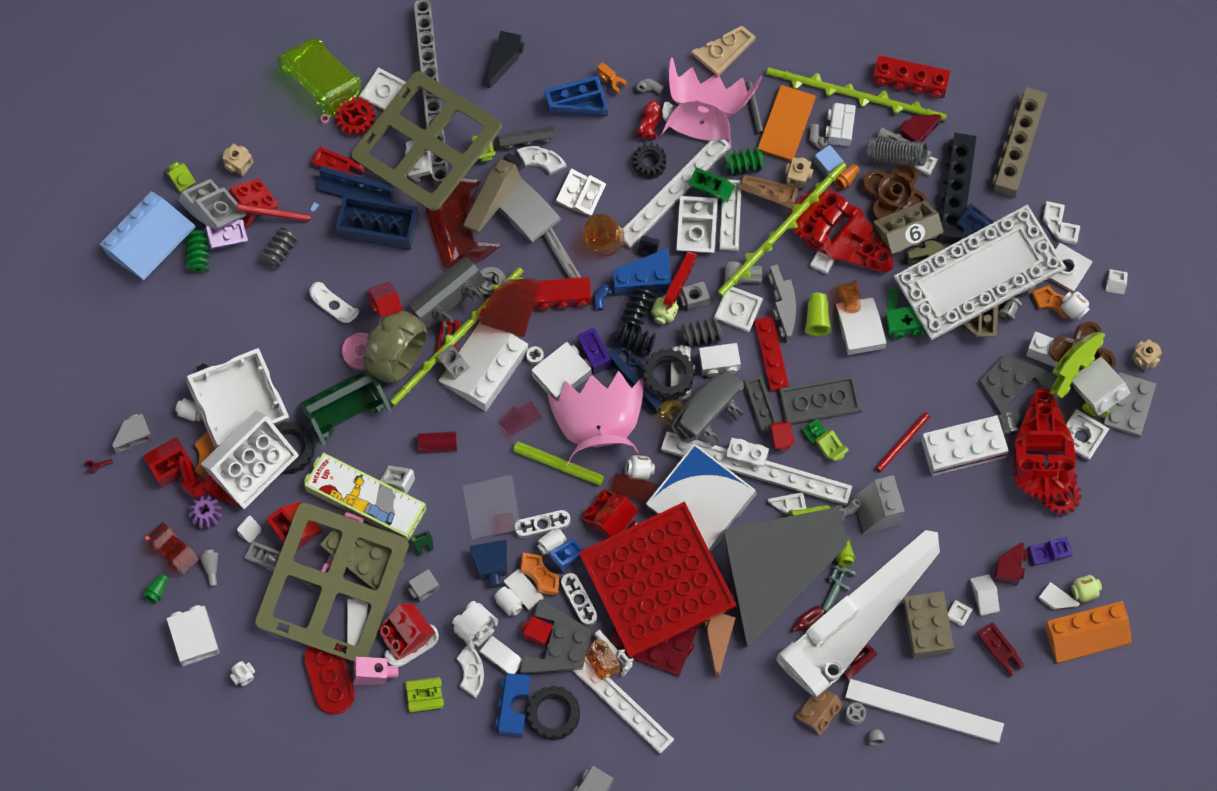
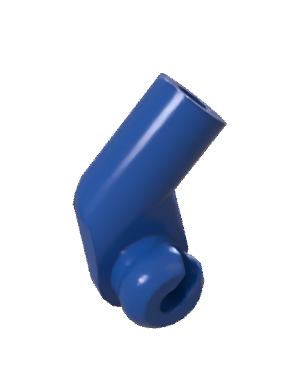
M603 284L594 293L596 311L604 310L603 299L606 295L612 294V286Z

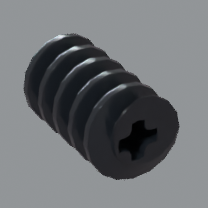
M640 288L632 290V295L629 297V302L626 303V309H624L623 315L620 318L622 324L625 321L628 322V328L634 324L635 331L640 328L638 325H644V321L640 319L647 318L644 312L650 311V308L646 305L653 304L649 298H655L654 293Z
M625 321L623 325H620L614 343L620 339L621 346L627 342L628 349L634 345L635 352L641 348V354L643 355L648 351L649 357L656 341V334L654 333L649 337L648 330L642 334L641 327L635 331V325L632 324L628 328V322Z

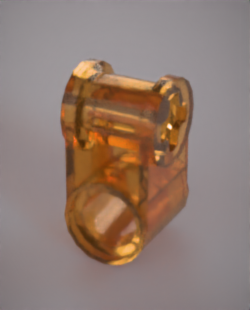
M853 280V282L846 284L837 283L838 296L845 312H859L861 310V301L857 281Z
M595 640L591 649L588 650L586 657L595 670L597 677L603 680L619 674L621 671L620 663L613 655L608 644L604 640Z

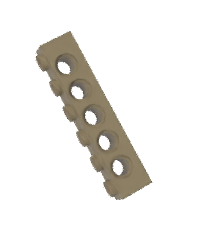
M1026 87L1025 93H1020L1018 103L1021 104L1020 109H1015L1013 120L1016 121L1014 125H1010L1007 134L1011 137L1009 142L1005 141L1002 152H1005L1004 158L1000 157L997 168L1000 169V172L994 175L992 184L995 185L993 192L1013 198L1016 197L1048 93ZM1025 108H1031L1033 111H1027ZM1020 124H1026L1028 127L1024 128ZM1015 140H1021L1023 143L1018 144ZM1010 156H1015L1018 160H1012ZM1005 172H1010L1013 176H1006Z

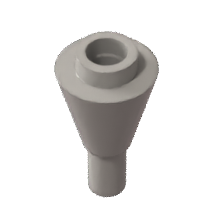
M213 549L202 551L203 554L199 557L208 574L209 586H216L218 553H214Z

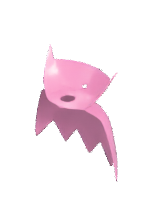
M671 58L669 86L671 97L678 106L670 115L662 134L670 126L680 133L697 139L713 141L728 138L731 149L730 126L727 117L736 114L747 103L757 89L762 76L748 92L744 78L739 79L727 89L720 76L718 77L716 74L700 84L692 67L682 76L678 77L673 58Z
M617 372L607 389L591 375L580 393L567 381H564L559 401L548 394L551 410L560 429L568 440L578 444L571 457L577 451L590 446L597 448L616 443L633 446L639 454L635 445L627 437L635 428L639 417L643 396L642 377L631 388L622 374Z

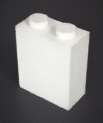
M566 342L532 369V377L549 395L559 401L564 381H567L574 389L592 375V366L587 359L583 360L579 356L580 353L574 345L570 346Z
M1102 357L1095 360L1088 368L1081 370L1077 377L1072 380L1075 390L1098 415H1101L1131 394L1125 381Z
M193 606L189 609L190 611L184 613L175 612L170 615L171 617L167 618L182 666L220 654L205 606Z

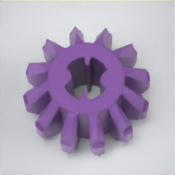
M200 496L201 501L198 502L194 499L193 503L195 506H189L190 511H192L189 513V517L193 519L192 523L194 525L199 523V528L202 529L206 524L207 528L210 529V523L218 524L216 519L222 517L219 513L222 511V508L217 506L219 503L217 499L212 501V497L208 496L205 500L203 496Z

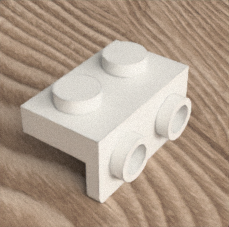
M415 141L406 142L407 149L405 150V155L413 147ZM426 151L408 173V176L416 182L421 181V176L432 174L430 151Z
M732 438L727 456L763 467L768 457L769 448L760 444L749 443L743 439Z

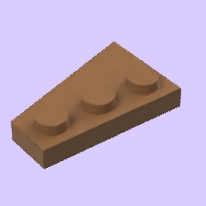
M744 175L740 189L793 209L799 187Z

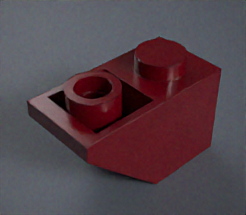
M1020 542L999 557L994 582L1018 585L1020 579H1024L1025 568H1022V561H1026L1027 550L1024 549L1025 543Z

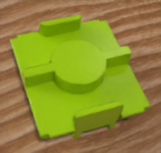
M440 677L406 681L409 702L408 710L410 712L424 710L426 712L432 709L443 708L444 701Z

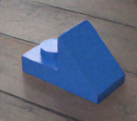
M572 538L550 551L548 555L564 573L571 563L581 558L579 552L584 549Z

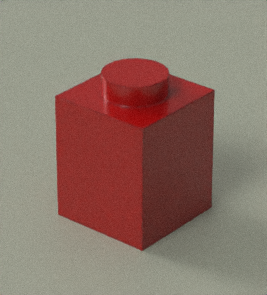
M788 420L769 424L774 448L782 451L790 449L791 445H795L791 423Z
M531 616L530 621L526 620L522 628L524 639L546 648L552 634L553 625Z

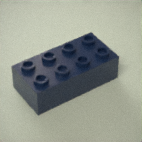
M344 194L336 224L337 237L411 250L419 217L418 208Z

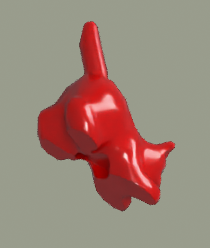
M655 100L650 101L643 107L641 112L643 120L638 124L635 137L642 135L643 139L655 140L657 138L655 127L663 119V106Z

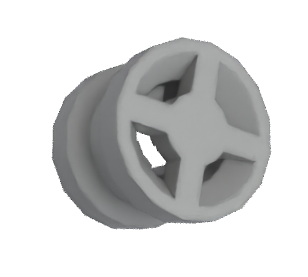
M860 703L850 704L845 714L847 722L851 725H860L865 719L866 709Z

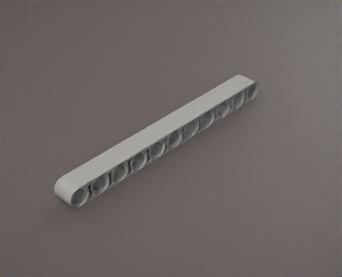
M417 0L414 4L421 72L426 75H434L431 78L439 82L431 4L428 0ZM421 8L427 9L425 11H420ZM424 24H425V25H429V26L426 27V28H422V27H421V26L424 25ZM424 41L430 42L429 44H423ZM432 58L430 61H425L424 59ZM423 89L426 126L428 128L442 110L439 98L428 94V91ZM437 108L436 111H430L429 109ZM444 129L437 137L443 143H445ZM431 152L433 185L438 188L449 174L448 163L444 160L435 162L434 160L440 157ZM439 175L445 176L443 179L436 178Z

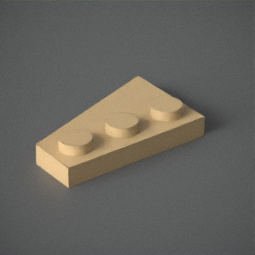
M740 26L724 34L723 37L710 41L699 49L692 50L691 54L719 77L756 40V37L745 27Z

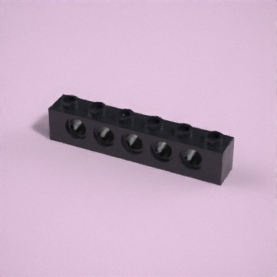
M954 133L953 139H949L948 150H951V155L947 156L945 166L949 167L948 173L944 174L943 184H946V190H942L941 201H944V206L939 209V217L942 218L941 225L944 232L939 235V242L954 244L963 239L964 228L957 221L966 211L977 138L974 135ZM956 153H963L965 156L960 157ZM956 169L961 170L962 173H961V174H958V173L954 172V170H956ZM956 186V187H958L960 190H959V191H955V190H953L951 187ZM954 203L958 207L952 208L949 204ZM947 221H954L955 225H950Z

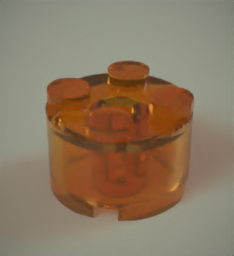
M596 214L586 221L582 237L585 244L596 254L609 256L616 253L624 245V230L613 217Z

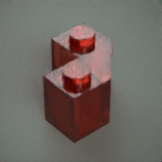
M163 522L145 537L150 543L148 545L149 549L154 554L158 552L168 562L166 565L174 573L178 571L183 575L199 560V557L193 550L182 542L172 529Z

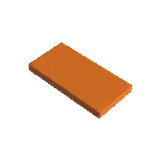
M781 85L759 143V151L761 149L764 154L792 162L816 96Z

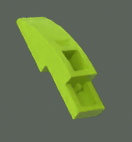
M1094 332L1078 341L1064 354L1052 371L1058 377L1049 394L1054 397L1063 398L1069 392L1072 380L1079 373V367L1088 368L1093 363L1094 355L1103 345V338L1106 334Z

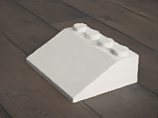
M480 321L458 352L470 368L456 379L446 369L438 382L486 412L526 356L528 343L509 332Z
M255 410L201 465L245 509L299 455L269 418Z

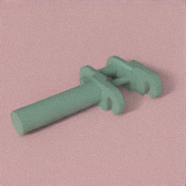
M838 565L832 566L834 570L831 577L827 576V579L830 583L834 582L835 584L832 586L822 608L825 613L831 609L840 588H845L846 591L850 589L847 585L841 583L845 574H852L855 577L856 572L845 567L841 569ZM837 571L841 573L838 580L835 579Z

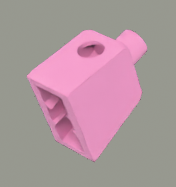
M355 658L353 664V685H384L387 678H398V666H387V659Z

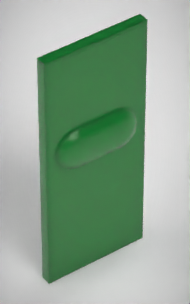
M888 289V310L898 309V289Z

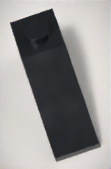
M500 31L487 76L488 88H492L518 60L519 53H523L525 43L522 42V35Z

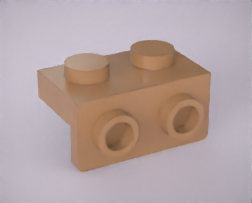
M824 690L818 697L811 695L796 715V718L821 735L835 715L839 713L843 704L836 694Z

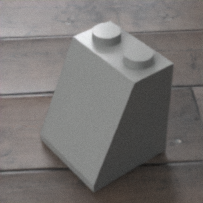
M894 475L874 480L853 497V500L858 499L861 502V506L856 512L863 534L901 525L905 511Z

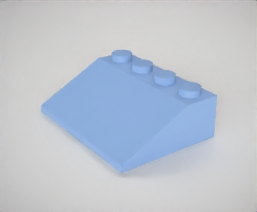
M151 191L100 243V246L109 258L144 280L195 228V225L162 197Z

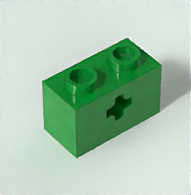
M697 167L688 183L697 192L718 198V200L728 203L735 188L726 178Z
M912 307L886 310L885 322L889 338L901 339L907 335L921 336L926 333Z

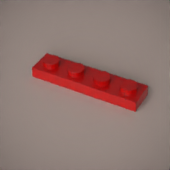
M773 316L754 319L770 392L779 391V388L789 387Z

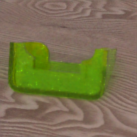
M312 37L280 54L277 57L279 68L286 76L289 74L291 78L294 77L316 99L318 105L321 104L322 107H325L323 113L331 118L336 114V109H340V103L346 104V98L351 101L352 97L357 96L362 91V81L356 74L353 75L324 47V43L319 38L315 39Z

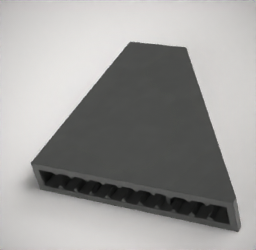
M839 507L722 530L746 646L752 645L847 546L849 534L847 530H844L843 522H845V515L843 510L840 511Z

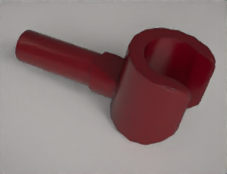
M108 459L94 463L92 460H87L84 465H93L91 469L86 471L94 474L98 468L112 464L113 461Z

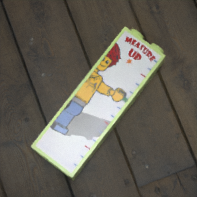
M325 453L321 457H317L313 465L314 470L311 474L308 473L304 480L307 492L351 514L363 517L364 521L384 531L404 537L407 541L410 540L426 511L425 503Z

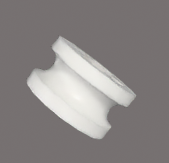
M533 346L528 349L526 356L527 361L531 365L537 366L544 360V353L541 348ZM537 352L540 357H536V360H533L530 355H534Z

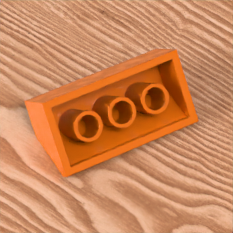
M1123 601L1049 620L1044 627L1056 664L1132 643L1129 618Z

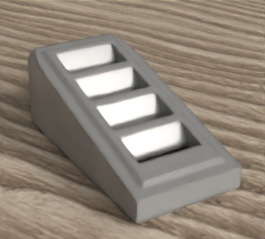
M252 541L244 558L274 572L275 566L271 563L269 564L266 558L269 554L279 558L281 551ZM259 548L260 550H259V552H258L256 558H254V555H255L257 549ZM266 551L267 553L262 561L261 559L263 557L264 552Z

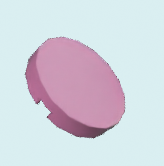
M355 333L351 337L349 336L342 345L344 361L355 370H365L363 357L368 343V333Z

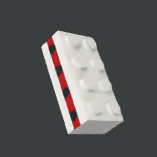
M997 415L923 433L921 439L932 476L1004 459L1009 451Z

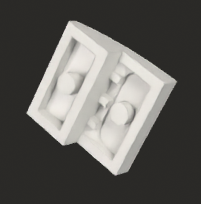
M571 169L555 203L580 214L591 216L606 183L591 175L587 177Z

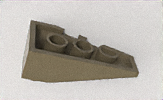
M500 159L482 177L463 224L465 228L479 233L522 179L515 164Z

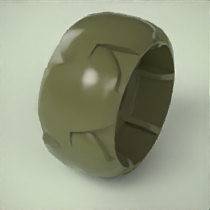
M406 311L387 315L368 334V343L363 357V365L367 372L380 381L387 383H396L406 376L423 350L427 336L425 324L419 318Z

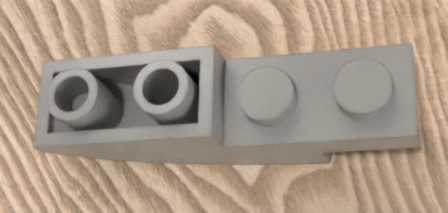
M777 264L770 266V272L767 276L770 285H774V297L777 301L775 302L774 310H772L773 316L780 323L779 332L781 337H785L786 343L791 341L794 330L796 299L791 279L783 281Z

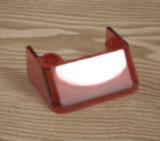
M463 178L438 210L431 211L426 208L441 262L445 268L452 267L466 256L473 263L482 261L501 247L500 243H475L471 230L463 225L467 217L465 212L470 209L472 204L470 191L481 183L479 179Z

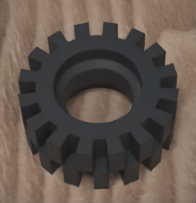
M645 143L643 147L641 145L638 147V151L635 150L633 167L634 171L638 172V176L641 177L643 175L644 179H647V176H649L651 180L653 176L658 178L659 174L662 175L664 173L667 158L662 147L659 149L657 144L653 146V143H650V146H647V143ZM646 156H654L657 159V163L652 167H648L643 164V159Z

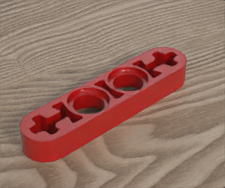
M690 251L687 252L666 293L663 305L673 308L694 267L697 254Z

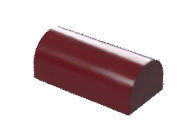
M456 431L418 433L419 454L457 452Z
M866 644L841 676L846 681H849L877 656L876 650L869 644Z

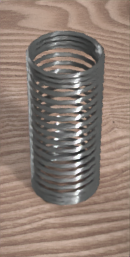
M872 138L868 144L867 155L870 162L924 166L928 157V147L925 142L917 143L913 141Z

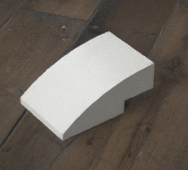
M680 196L677 251L714 253L718 198Z
M873 298L836 304L842 337L845 341L848 355L885 349L884 331Z

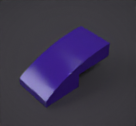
M1067 537L1052 539L1047 543L1031 545L1027 548L1032 566L1051 563L1073 555Z

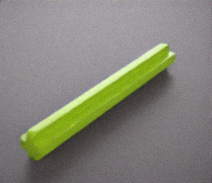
M516 442L513 450L518 454L598 486H601L604 480V476L524 443Z

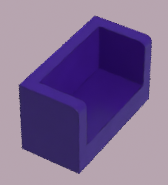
M595 327L578 334L577 342L579 346H582L592 366L593 374L595 375L611 368V359Z

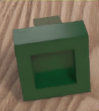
M429 530L410 537L420 555L423 554L422 547L424 545H427L430 551H433L434 541Z

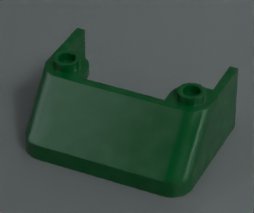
M367 371L359 372L304 400L300 404L302 412L314 434L323 446L326 445L325 439L332 436L334 426L367 410L368 412L378 413L383 410V407L388 412L392 411L380 384Z

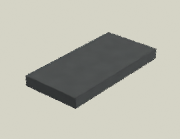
M854 375L779 388L785 420H788L791 425L812 422L815 419L823 420L862 413Z

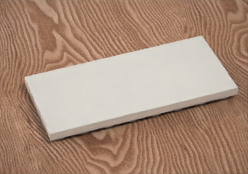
M1026 205L894 275V278L932 341L1065 270L1066 267L1031 209Z

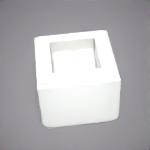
M1109 269L1106 291L1124 294L1128 273Z
M250 515L237 528L239 536L248 543H251L262 530Z

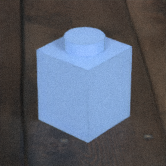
M831 145L817 153L814 159V163L826 177L840 162H844Z

